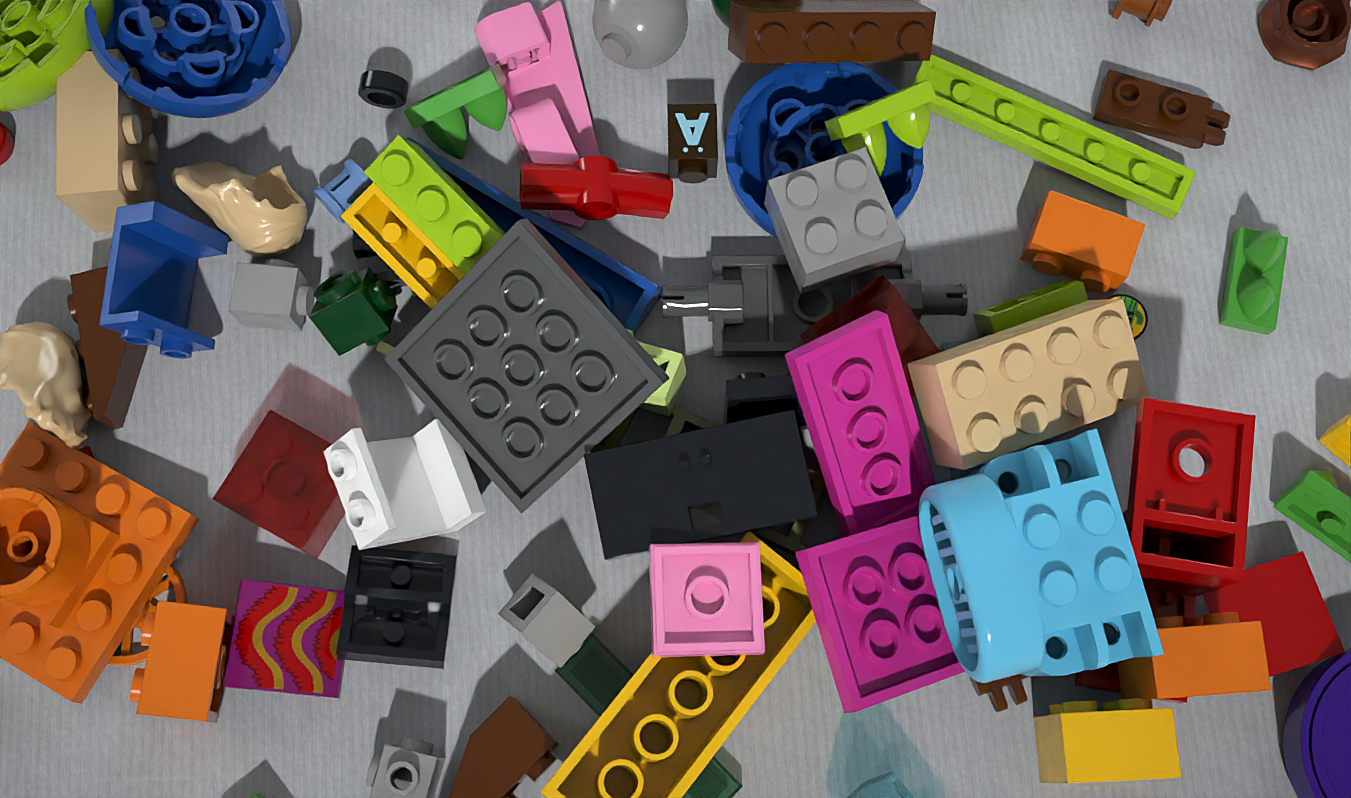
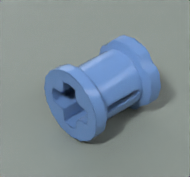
M350 158L344 163L345 169L324 188L318 186L312 191L323 206L342 224L345 221L341 215L373 183L364 173V170Z

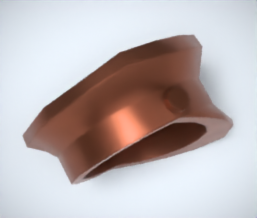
M1268 0L1258 14L1259 33L1263 44L1276 61L1313 71L1334 61L1345 53L1351 29L1350 0Z

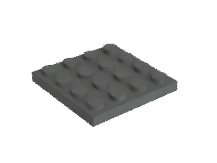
M527 218L518 220L384 358L520 513H523L584 458V454L589 453L670 379Z

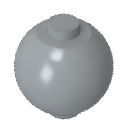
M596 0L592 24L596 40L610 60L628 68L648 69L663 64L679 50L687 32L688 12L684 0Z

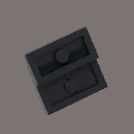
M352 545L344 588V608L336 650L337 659L444 669L457 556L374 547L359 550L358 546Z

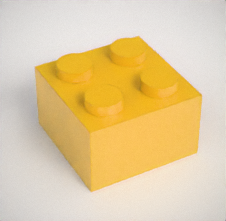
M1142 698L1102 702L1103 711H1098L1097 701L1063 702V704L1049 705L1050 715L1034 717L1040 783H1083L1182 778L1173 708L1153 709L1152 699L1142 700Z

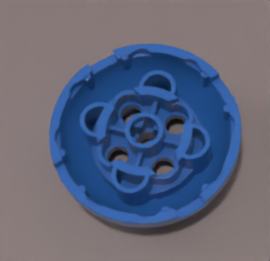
M91 0L85 8L87 40L93 55L102 69L118 83L126 94L138 102L174 116L199 119L214 118L232 114L249 107L262 98L277 82L286 64L291 46L290 23L281 0H115L112 23L104 38L99 30L96 11L91 5ZM158 16L163 19L165 25L159 28L152 27L149 19ZM118 49L130 66L137 68L141 77V84L129 76L130 70L127 62L119 61V59L108 54L106 50ZM168 56L175 59L176 61H168L166 59H163L162 57Z
M838 62V64L790 63L775 69L757 81L736 106L728 125L725 144V163L728 179L735 197L746 214L764 231L778 239L764 205L768 180L820 163L818 160L826 161L848 153L841 139L831 141L828 131L812 134L811 129H827L825 121L896 92L898 89L873 70L852 62ZM886 120L882 124L887 140V156L879 180L896 220H898L911 203L919 187L924 169L923 147L917 149L901 141L893 133ZM783 155H790L796 159L798 166L792 170L788 163L777 160Z

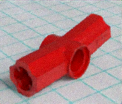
M604 156L583 157L574 162L573 165L521 163L519 186L521 209L574 211L576 216L587 220H605L617 214L664 219L670 213V205L674 195L673 180L669 179L668 174L618 168L615 160Z

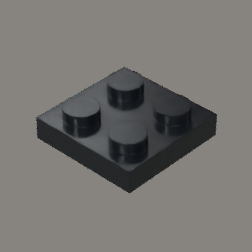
M747 372L736 376L735 379L726 380L724 424L794 410L798 429H808L790 372L787 375L766 377L761 372Z

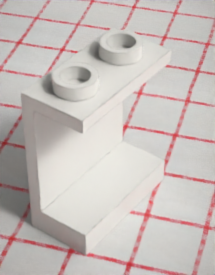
M439 419L433 420L412 437L366 442L362 429L354 428L323 451L329 474L334 480L346 513V521L353 532L359 550L455 532L487 512L463 447L447 431Z

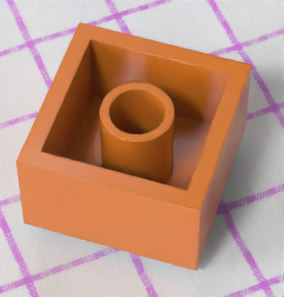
M158 600L156 613L147 612L141 634V645L149 646L145 669L136 668L130 690V702H138L136 714L217 723L235 617L228 609Z
M1238 612L1205 614L1202 617L1184 619L1183 616L1154 618L1164 654L1154 657H1134L1117 662L1122 699L1142 698V700L1271 691L1261 621L1240 623Z

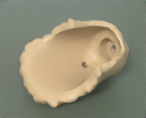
M217 160L211 162L202 161L195 165L175 168L172 172L173 186H177L186 193L215 222L216 226L227 233L245 253L258 259H270L286 254L300 242L303 231L307 227L306 203L289 185L287 176L283 173L282 165L275 166L269 169L267 173H260L256 177L246 175L243 171Z
M40 321L11 326L7 331L0 334V390L17 392L25 406L23 413L26 418H32L42 429L54 432L72 449L81 448L88 438L85 431L92 414L85 407L83 399L84 387L81 380L80 363L75 348V340L57 326Z

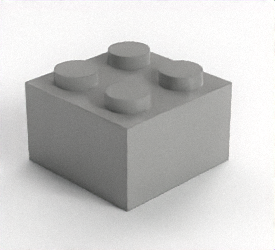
M866 147L770 179L767 182L764 205L800 294L896 261L905 238Z

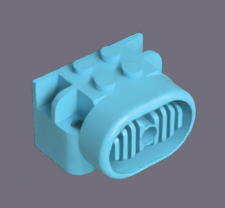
M1097 429L1085 431L1068 440L1047 445H1036L1019 452L1002 455L970 471L964 478L931 485L923 491L919 501L918 514L925 558L950 644L962 668L972 679L977 682L987 683L1018 674L1025 676H1065L1084 670L1103 668L1108 664L1134 657H1154L1164 654Z

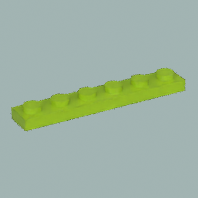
M931 54L930 61L922 62L912 84L930 79L937 99L927 103L930 112L1173 220L1179 213L1196 171Z

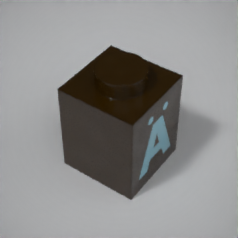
M667 104L669 179L678 178L681 182L693 184L704 182L708 178H717V104Z

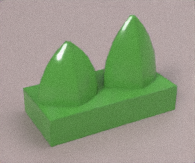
M499 63L413 103L404 113L413 129L422 126L430 140L441 150L455 158L462 159L466 150L467 134L465 121L459 107L464 105L471 117L480 124L500 131L507 113V100L502 88L507 79Z
M1239 227L1232 233L1219 321L1220 325L1269 335L1276 329L1288 237L1281 236L1275 229L1262 232Z
M1309 469L1279 494L1273 507L1351 563V498L1339 490L1332 470L1319 469L1312 471Z

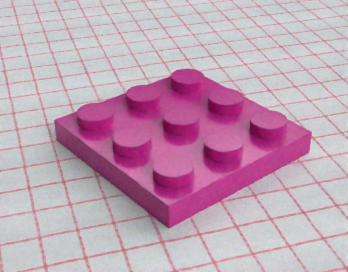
M919 515L795 552L844 713L863 710L965 672L953 651L943 623L923 550Z

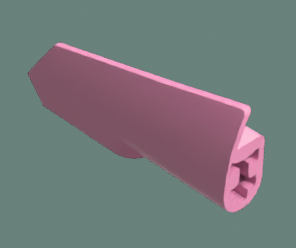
M556 1L536 14L532 4L525 2L493 13L479 21L474 32L488 64L491 67L499 63L507 79L502 88L507 100V107L510 111L509 121L525 162L573 165L574 162L583 157L601 156L562 3ZM547 210L551 221L582 230L587 222V219L576 216L574 211Z

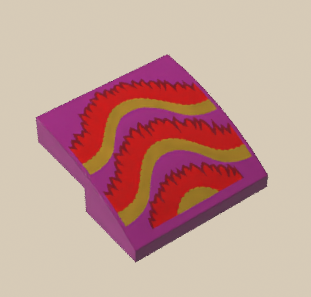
M241 579L223 687L340 699L345 660L337 659L336 650L344 608V591Z

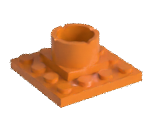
M28 422L0 464V658L69 701L82 704L199 521V518L84 452L72 449L63 440Z

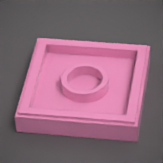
M759 542L650 544L652 657L762 655L765 653Z

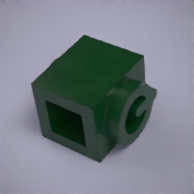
M369 267L358 273L350 269L339 271L325 280L315 290L313 296L317 300L309 318L339 356L363 343L367 346L375 345L391 332L392 328L390 326L398 308L396 297L391 287L385 281L378 280Z

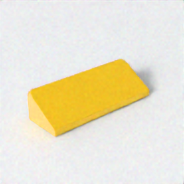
M374 182L341 215L344 221L431 309L465 276Z

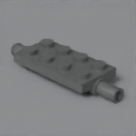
M911 254L898 255L896 261L800 294L785 255L712 256V281H708V286L668 287V285H663V318L708 317V322H713V357H782L798 347L877 310L888 315L899 356H913L916 351V320H920L922 315L966 316L968 298H963V295H967L966 284L921 285V281L915 280L912 274Z

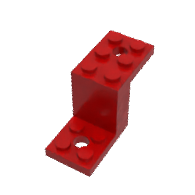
M1146 397L1137 403L1128 507L1122 514L1154 618L1183 616L1184 619L1194 617L1196 596L1244 580L1256 415ZM1182 449H1192L1201 455L1204 461V471L1200 477L1190 476L1180 467L1178 459ZM1117 662L1095 670L1076 672L1075 686L1121 694ZM1187 697L1155 699L1179 704L1187 703Z

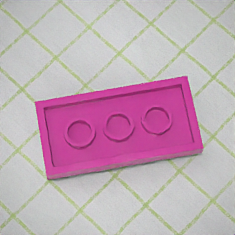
M875 310L784 354L842 538L918 515L919 501L923 491L927 487L935 485L936 482L887 313Z

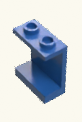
M157 201L117 207L99 326L121 333L120 339L124 342L160 347V354L171 358L187 359L192 357V352L214 350V339L187 328L196 261L199 258L226 255L229 236Z

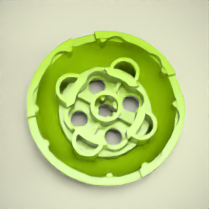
M0 0V112L25 109L56 94L57 78L71 68L86 51H91L85 26V8L90 0ZM91 0V5L96 11L98 27L103 38L107 35L112 23L115 0Z

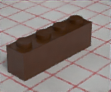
M731 0L728 50L744 63L930 61L936 11L915 0Z

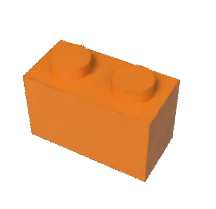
M1049 190L1037 209L1020 259L1031 263L1032 267L1047 275L1062 274L1081 281L1085 289L1090 291H1109L1114 293L1129 275L1145 224Z

